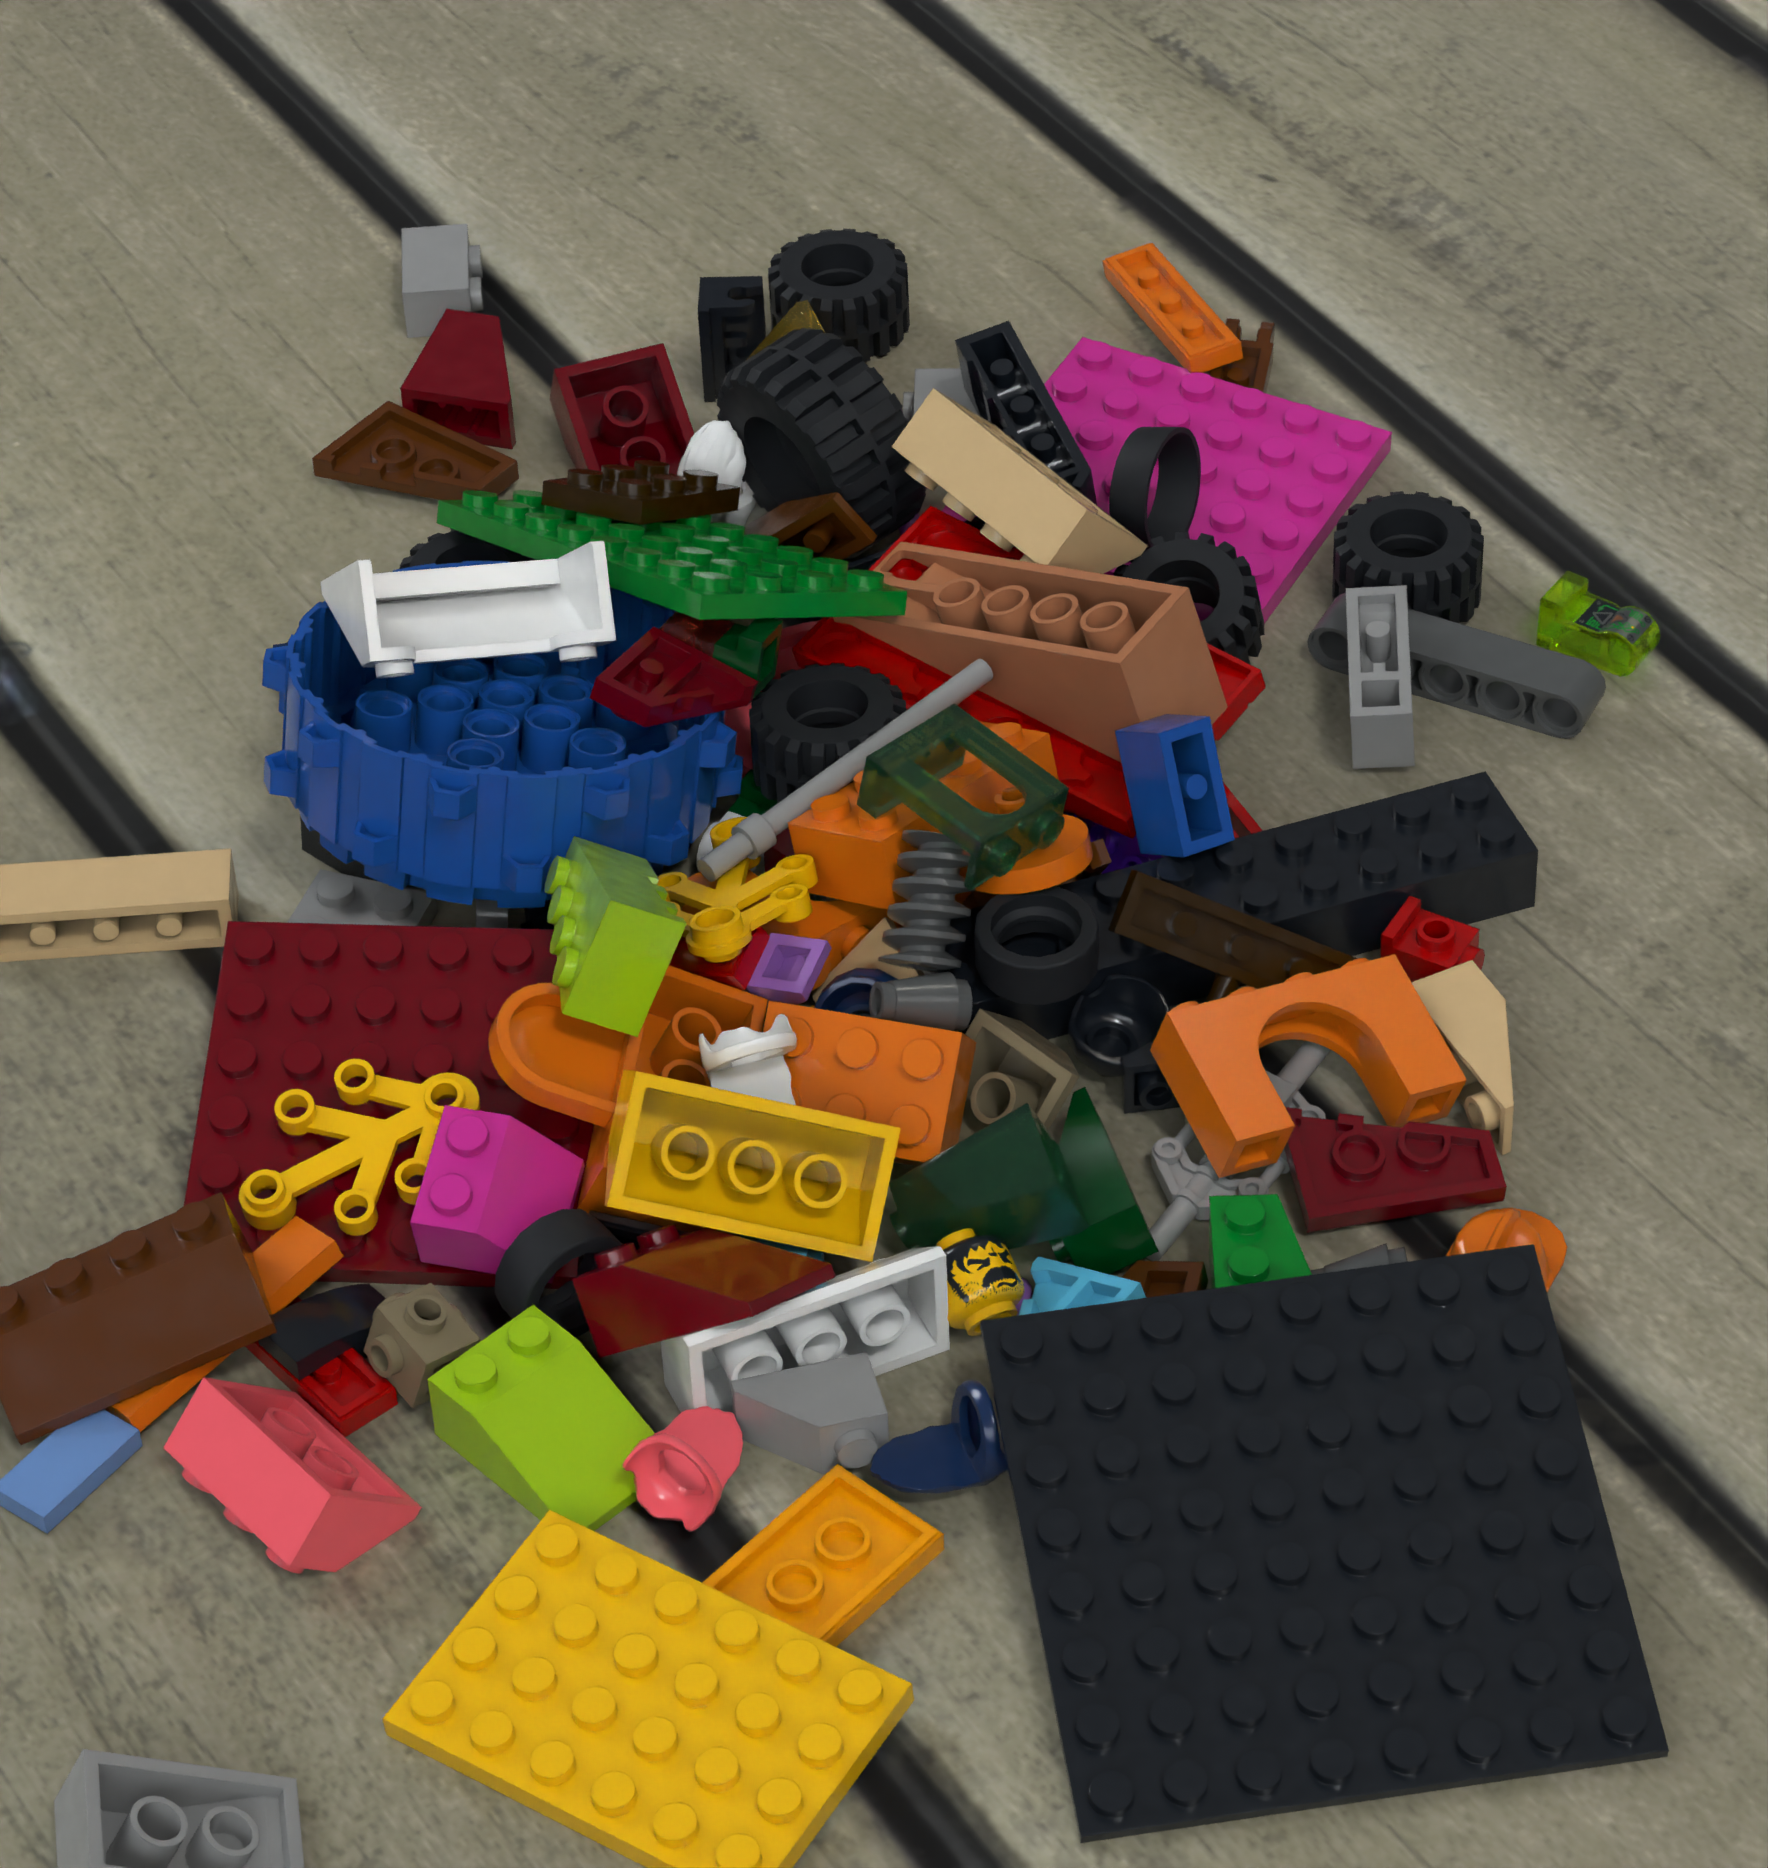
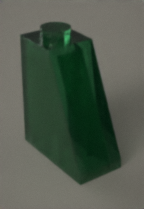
M1028 1103L889 1183L897 1208L896 1211L889 1214L896 1233L908 1249L917 1245L920 1248L934 1247L945 1236L966 1228L973 1229L976 1236L994 1235L1004 1240L1010 1250L1079 1234L1090 1227L1060 1147Z

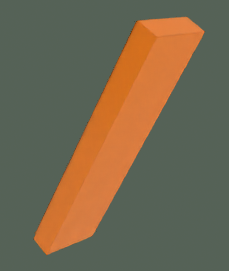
M1148 243L1102 260L1107 280L1185 369H1188L1190 373H1204L1243 359L1241 341L1153 243Z
M298 1216L291 1219L253 1252L272 1315L288 1306L344 1257L334 1239ZM233 1352L109 1406L105 1410L142 1432Z

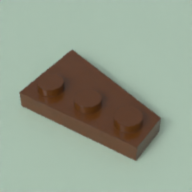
M390 401L385 402L312 458L314 475L317 477L437 500H462L463 491L467 490L487 491L499 495L519 479L517 460Z

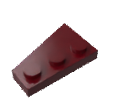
M1285 1107L1295 1127L1284 1150L1307 1233L1504 1201L1507 1186L1490 1130L1408 1121L1402 1128L1365 1124L1363 1123L1364 1116L1339 1113L1338 1120L1302 1116V1109Z

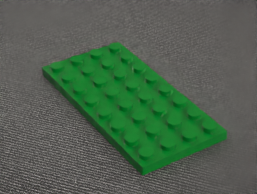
M467 490L463 491L462 500L438 501L437 524L535 560L558 559L589 542L604 541L611 588L699 620L905 615L908 591L885 584L884 574L880 572L858 569L848 570L849 563L847 561L823 557L813 558V550L809 548L778 546L779 539L776 537L745 534V527L736 524L711 523V515L639 525L542 505V492L530 490L513 491L512 500H498V494L492 492Z

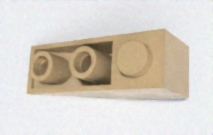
M1473 960L1411 982L1467 1079L1457 1100L1466 1110L1473 1129L1490 1130L1494 1146L1501 1155L1511 1152L1514 1100L1505 998Z

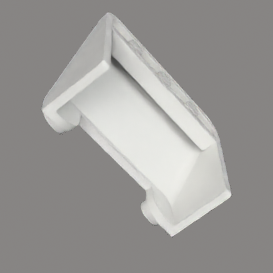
M604 541L589 542L558 559L373 573L370 559L357 560L321 581L322 596L362 667H375L376 678L414 674L413 664L559 652L560 662L590 660L597 658L596 647L616 641Z

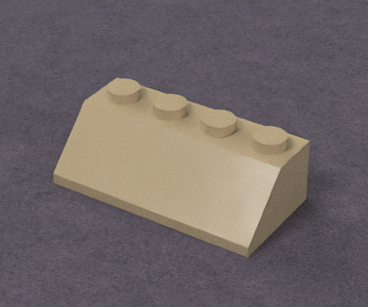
M934 388L892 445V448L910 461L904 470L907 474L931 491H934L940 485L948 492L942 500L944 504L970 522L977 515L985 522L980 532L1007 552H1010L1014 546L1024 553L1020 561L1104 574L1141 556L1148 547L1147 544L996 425Z

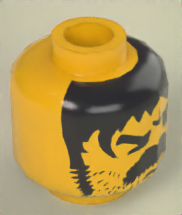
M966 1228L945 1236L936 1244V1246H941L946 1254L948 1322L950 1327L966 1329L968 1335L978 1336L982 1335L980 1321L1011 1317L1018 1314L1016 1305L1023 1298L1024 1282L1003 1239L994 1235L976 1236L973 1229Z

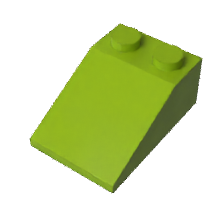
M535 1305L524 1310L427 1379L435 1435L539 1520H542L546 1513L551 1510L595 1531L637 1500L634 1473L626 1471L623 1468V1463L633 1448L641 1440L654 1435V1431L582 1343Z

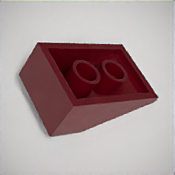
M664 343L554 369L550 402L565 447L575 468L601 471V466L604 464L634 467V461L651 460L669 464V473L677 475L680 461L694 435V431Z
M670 1224L637 1236L636 1238L640 1246L638 1250L635 1249L634 1243L631 1242L595 1255L594 1258L598 1268L575 1277L572 1281L599 1357H604L753 1317L836 1276L831 1263L707 1227L679 1235L676 1224Z

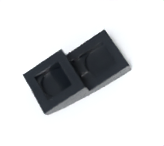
M369 1283L349 1285L313 1295L273 1314L277 1333L258 1340V1344L299 1381L350 1348H353L366 1359L368 1356L363 1350L372 1325V1316L378 1305L386 1298Z

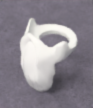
M713 420L702 426L692 436L680 461L677 475L683 476L684 470L709 471L718 474V483L740 487L738 511L711 514V523H730L745 526L756 501L752 497L754 493L747 482L742 481L746 467L743 443L729 421Z
M778 1014L771 1029L766 1032L754 1031L749 1027L723 1031L714 1044H710L703 1033L699 1034L698 1041L702 1065L708 1075L710 1087L796 1105L791 1090V1073L783 1055L797 1047V1036L793 1032L787 1016Z

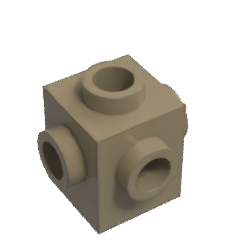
M429 1283L407 1294L402 1292L395 1293L378 1305L372 1316L373 1321L363 1352L368 1356L369 1362L376 1373L387 1378L406 1402L414 1408L430 1400L427 1379L475 1346L481 1339L467 1324L459 1308L450 1304L432 1283Z

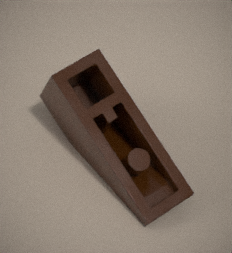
M838 492L785 502L749 523L745 528V534H760L778 538V546L809 548L813 550V558L823 557L840 560L873 543L877 537L875 532Z

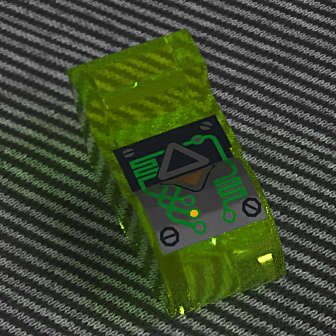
M1567 570L1540 599L1536 645L1591 663L1596 668L1621 677L1631 674L1660 641V629L1656 621L1641 608L1634 606L1621 608L1616 603L1587 592L1588 579Z

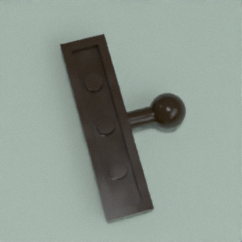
M1131 869L1108 928L1111 932L1215 972L1216 975L1205 1002L1227 997L1232 992L1238 990L1240 983L1260 989L1283 983L1290 977L1302 972H1310L1315 975L1341 968L1344 964L1358 959Z

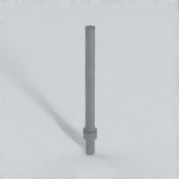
M982 659L975 660L762 815L752 813L731 830L732 837L698 860V868L707 880L713 882L748 857L754 860L776 844V836L788 828V822L811 809V803L814 800L838 792L853 781L857 773L871 768L993 679L991 667Z

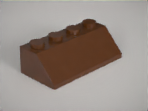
M222 1192L200 1202L189 1203L175 1213L136 1230L123 1232L107 1243L73 1258L57 1261L48 1269L14 1284L0 1287V1400L20 1445L277 1333L252 1250Z

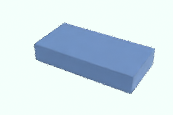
M105 1409L56 1429L0 1480V1506L48 1534L143 1446L139 1429Z

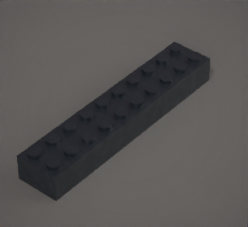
M1485 771L1238 837L1233 841L1187 857L1167 856L1057 886L1076 893L1092 907L1099 923L1097 974L1083 991L1067 1000L1045 1005L1019 1004L997 996L982 983L975 966L974 929L977 914L984 906L971 909L970 917L951 919L950 921L951 927L966 935L965 942L946 945L945 952L962 961L961 968L941 972H922L924 975L951 972L955 978L968 981L972 992V1014L968 1027L962 1033L965 1034L979 1009L1020 1020L1049 1040L1068 1034V1022L1071 1019L1070 1013L1081 994L1086 996L1094 992L1102 984L1105 977L1111 974L1118 973L1144 978L1163 992L1169 1006L1206 997L1209 993L1216 975L1215 972L1108 930L1131 869L1350 956H1355L1381 949V934L1409 896L1421 899V909L1467 925L1534 907L1538 849ZM1031 932L1017 935L1002 943L1001 946L1008 951L1022 956L1042 957L1059 953L1070 947L1072 943L1052 933ZM1240 983L1239 987L1246 986V985L1243 984V983Z

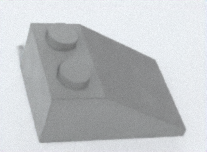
M83 1749L54 1800L57 1868H304L296 1778Z

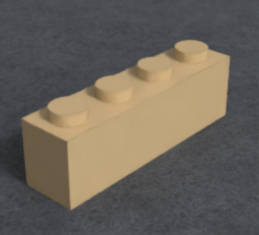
M231 849L1 864L0 962L224 947L228 921H238L239 893Z

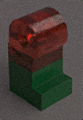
M676 611L659 628L669 635L759 681L753 698L775 677L783 625L782 620L775 618L754 619L747 627L723 619L699 620Z

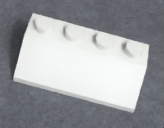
M941 1246L913 1248L837 1275L753 1317L661 1341L665 1386L680 1412L709 1406L712 1409L719 1408L723 1412L733 1413L731 1381L864 1352L868 1354L874 1375L878 1376L950 1350L946 1254Z

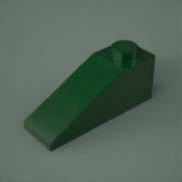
M1083 1087L1073 1092L1045 1195V1200L1055 1224L1045 1228L1044 1231L1059 1262L1069 1263L1073 1261L1075 1266L1111 1274L1135 1263L1137 1260L1155 1254L1159 1250L1109 1135L1086 1087Z

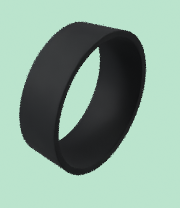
M1139 427L1129 435L1118 455L1110 487V516L1147 544L1148 547L1145 551L1152 547L1151 539L1162 535L1164 542L1175 540V532H1188L1191 526L1199 497L1201 460L1196 438L1188 428ZM1158 459L1157 490L1150 515L1147 519L1149 486Z

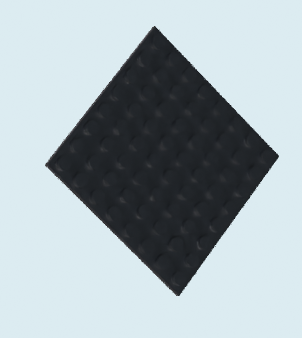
M1534 1244L980 1321V1329L1080 1843L1668 1756L1669 1748Z

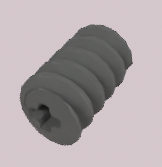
M903 830L902 840L918 850L898 854L897 865L913 876L893 880L892 891L908 900V902L895 903L888 906L887 916L903 927L883 932L882 942L898 951V953L878 957V960L899 967L929 972L961 968L962 961L945 952L946 945L966 941V935L951 927L950 921L951 919L970 917L971 909L957 902L955 895L975 891L976 884L960 875V869L980 865L981 858L964 849L966 841L960 838L923 830Z

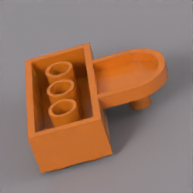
M966 714L953 715L938 722L937 729L918 741L901 745L896 749V755L877 767L860 771L854 776L852 783L835 794L822 796L811 803V809L788 822L794 854H806L814 858L818 882L815 886L808 889L810 894L887 910L889 905L908 902V900L892 891L893 880L913 876L897 865L898 854L918 850L902 840L903 830L937 832L966 841L964 849L981 858V862L978 866L961 868L960 875L976 884L975 891L990 894H1023L1059 885L1081 873L1093 858L1087 825L1074 816L1049 811L1063 802L1049 733L1023 729L1020 724L1013 722L994 724L976 721L973 716Z
M669 965L638 1037L562 1014L559 986L553 985V983H537L517 990L504 1002L489 1032V1052L500 1077L518 1095L539 1106L594 1124L577 1209H582L587 1213L590 1210L660 1226L676 1224L677 1230L690 1232L704 1227L605 1206L609 1135L623 1070L639 1071L710 1087L708 1075L702 1065L698 1041L699 1034L703 1033L708 1042L714 1044L723 1031L749 1027L754 1031L762 1032L768 999Z

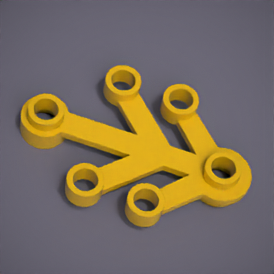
M747 817L732 818L715 825L710 831L713 849L732 837V828ZM806 854L788 856L780 860L776 867L745 883L748 870L761 862V855L754 860L747 857L718 878L716 889L688 880L687 875L682 872H670L657 876L659 878L657 885L665 888L668 893L666 901L675 904L678 909L676 916L683 918L687 924L682 936L686 937L689 952L695 956L704 957L708 962H725L737 957L742 952V948L752 939L751 931L774 918L782 923L800 921L812 913L813 909L808 889L815 886L818 882L814 858ZM770 894V898L756 904L755 906L743 912H740L744 908L750 906L751 904L759 901L760 899ZM689 905L702 911L693 915L681 911V907Z
M349 1059L340 1064L334 1074L338 1094L344 1102L351 1105H361L370 1100L405 1110L384 1120L315 1105L313 1097L301 1089L285 1091L277 1098L274 1106L278 1124L285 1133L303 1135L309 1132L344 1141L281 1173L269 1169H262L252 1173L243 1182L239 1191V1201L246 1220L250 1225L260 1230L281 1228L293 1218L296 1212L297 1196L360 1164L352 1189L339 1195L334 1204V1212L338 1225L344 1233L360 1236L370 1232L378 1220L376 1204L398 1144L421 1133L414 1158L403 1161L397 1167L394 1176L401 1199L415 1205L421 1186L409 1187L405 1184L411 1177L416 1175L424 1176L444 1109V1106H438L435 1103L445 1098H456L448 1106L480 1111V1098L477 1088L468 1078L456 1073H440L431 1076L422 1084L375 1075L372 1066L367 1061ZM361 1076L366 1078V1081L358 1087H348L345 1085L353 1077ZM294 1107H304L307 1109L303 1115L296 1118L285 1116ZM276 1189V1192L269 1198L259 1199L255 1197L264 1190ZM362 1206L367 1208V1211L361 1217L348 1218L345 1216L347 1211L353 1207Z

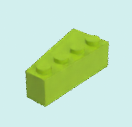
M576 836L573 837L565 858L557 855L553 859L545 882V893L551 894L552 897L547 922L554 924L550 953L557 955L552 983L559 986L562 1014L638 1037L687 924L683 918L676 916L678 909L675 904L666 901L668 893L664 887L657 885L659 878L647 859Z

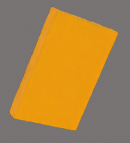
M837 1464L702 1583L837 1647L944 1550V1533Z

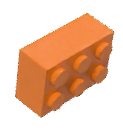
M769 1000L763 1032L771 1029L778 1014H784L787 1016L790 1026L797 1036L796 1049L783 1055L791 1073V1090L797 1106L899 1127L901 1130L894 1158L895 1163L953 1172L976 1041L962 1032Z

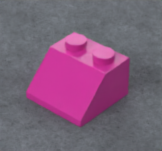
M445 1105L410 1221L420 1261L496 1274L505 1251L523 1230L543 1216L561 1209H573L585 1167L584 1160L510 1115ZM554 1275L548 1283H553Z

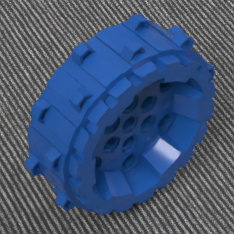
M462 561V563L438 565L434 563L393 570V572L509 563V561ZM611 587L610 593L616 641L596 647L597 658L590 660L560 662L559 652L413 664L414 674L376 678L375 667L361 666L326 601L318 602L301 618L295 635L291 634L288 646L266 649L263 660L262 686L279 691V712L283 714L282 750L264 758V783L269 794L288 797L295 809L298 808L308 830H316L320 833V844L343 863L348 864L356 860L364 865V875L400 890H404L407 885L426 890V897L442 901L472 905L473 899L497 901L498 908L544 907L546 900H552L551 894L545 893V882L551 863L557 855L565 858L574 836L647 859L655 874L659 876L662 874L663 865L672 866L688 857V849L708 826L712 808H716L718 797L740 794L743 757L735 754L737 732L725 725L726 710L643 727L633 721L619 718L611 709L590 699L596 677L653 626L713 657L715 643L709 636L706 637L690 618L677 611Z

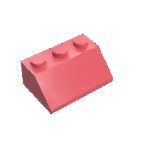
M203 1377L163 1447L184 1467L182 1476L187 1482L216 1497L226 1507L223 1511L224 1516L240 1529L254 1533L268 1546L265 1551L267 1557L279 1567L292 1573L300 1574L304 1569L337 1572L412 1522L422 1508L296 1392Z

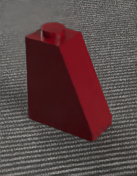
M446 309L400 388L402 406L483 445L513 449L516 444L500 318L499 316Z

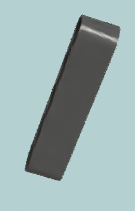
M1343 593L1333 600L1309 634L1307 643L1311 655L1318 663L1330 670L1349 675L1346 593ZM1408 609L1411 689L1413 695L1564 739L1575 737L1581 732L1604 696L1606 690L1605 679L1601 672L1589 662Z

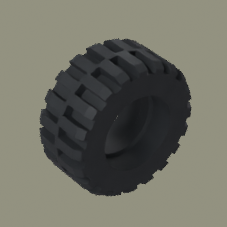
M794 329L728 372L717 396V406L720 408L717 417L719 421H729L732 428L737 432L738 437L742 440L746 457V467L742 481L747 482L754 493L752 497L761 509L765 508L769 512L788 501L838 492L877 535L873 543L843 559L851 560L912 520L919 513L923 505L927 488L904 471L910 461L892 448V445L909 421L906 420L901 411L903 406L896 395L888 391L883 384L884 379L874 367L870 368L863 361V355L854 347L844 346L842 339L832 333H823V330Z

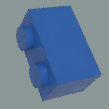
M1164 714L1115 731L1141 854L1187 857L1235 840L1210 716Z

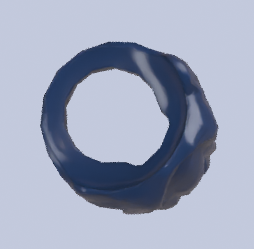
M973 1379L966 1380L959 1385L952 1404L951 1423L929 1426L921 1431L898 1436L890 1440L873 1455L870 1469L872 1476L900 1492L940 1494L987 1485L1000 1474L1007 1471L1005 1454L1000 1447L997 1418L986 1388L980 1381Z

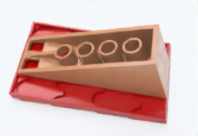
M930 505L868 569L884 574L885 584L908 591L905 615L822 617L792 648L797 665L804 669L805 665L811 664L822 666L831 665V663H845V666L848 667L858 665L869 668L871 674L881 673L890 679V685H897L902 691L903 700L906 701V710H908L975 660H984L992 669L993 679L920 731V733L927 735L937 729V724L942 719L959 714L971 715L976 721L994 724L1018 723L1023 729L1049 733L1063 802L1057 806L1133 839L1136 835L1115 731L1164 714L1210 716L1214 739L1219 741L1248 708V703H1252L1265 689L1266 685L1261 670L1206 642L1188 587L1020 561L1024 553L1019 549L1013 547L1010 552H1007L986 538L979 529Z

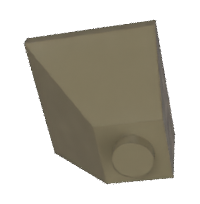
M979 1009L965 1035L977 1043L956 1152L1006 1189L1014 1190L1077 1082L1079 1074L1065 1051L1022 1021Z

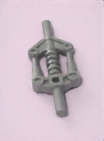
M1304 1041L1277 1075L1266 1071L1285 1107L1302 1109V1116L1326 1119L1323 1110L1317 1106L1310 1105L1298 1090L1329 1054L1330 1049L1313 1042ZM1185 1117L1186 1125L1175 1138H1161L1152 1147L1151 1167L1170 1205L1150 1228L1159 1252L1146 1258L1151 1261H1159L1193 1219L1199 1221L1209 1220V1196L1269 1194V1188L1280 1174H1287L1290 1171L1285 1150L1283 1149L1277 1163L1268 1165L1258 1178L1248 1177L1232 1180L1235 1174L1218 1178L1206 1154L1198 1165L1191 1162L1185 1148L1196 1135Z

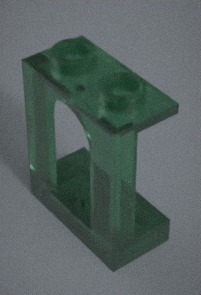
M954 703L866 757L857 805L875 819L900 803L906 805L971 854L964 886L972 891L994 876L1001 877L1005 875L1018 860L1037 848L1045 849L1058 838L1065 824V819L1062 815L1069 788ZM967 750L1012 783L1022 793L1025 804L1019 810L1009 814L983 812L972 806L940 782L939 779L963 765Z

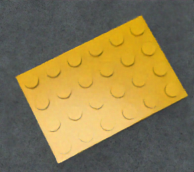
M549 1510L382 1719L387 1736L646 1868H793L913 1703L914 1695L912 1683Z

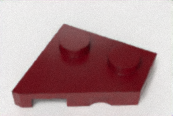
M653 626L596 677L590 699L611 709L621 719L633 721L643 727H649L747 706L752 702L759 681Z

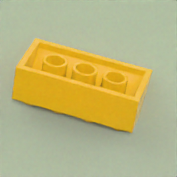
M623 1070L609 1135L605 1206L873 1262L901 1128L639 1071Z

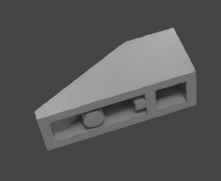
M1407 585L1346 588L1353 769L1415 766Z

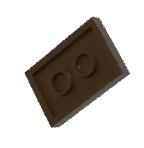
M636 460L634 461V467L604 464L601 466V471L580 468L568 469L567 478L543 481L541 504L642 525L738 511L740 487L718 483V474L714 472L684 470L683 476L669 473V464Z

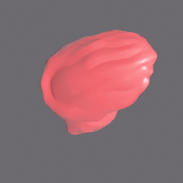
M709 1406L681 1412L664 1430L641 1440L624 1460L623 1468L634 1473L637 1501L652 1517L662 1520L682 1521L686 1530L689 1532L696 1531L714 1514L727 1480L740 1464L743 1447L742 1431L735 1418V1414L732 1412H723L719 1408L712 1409Z

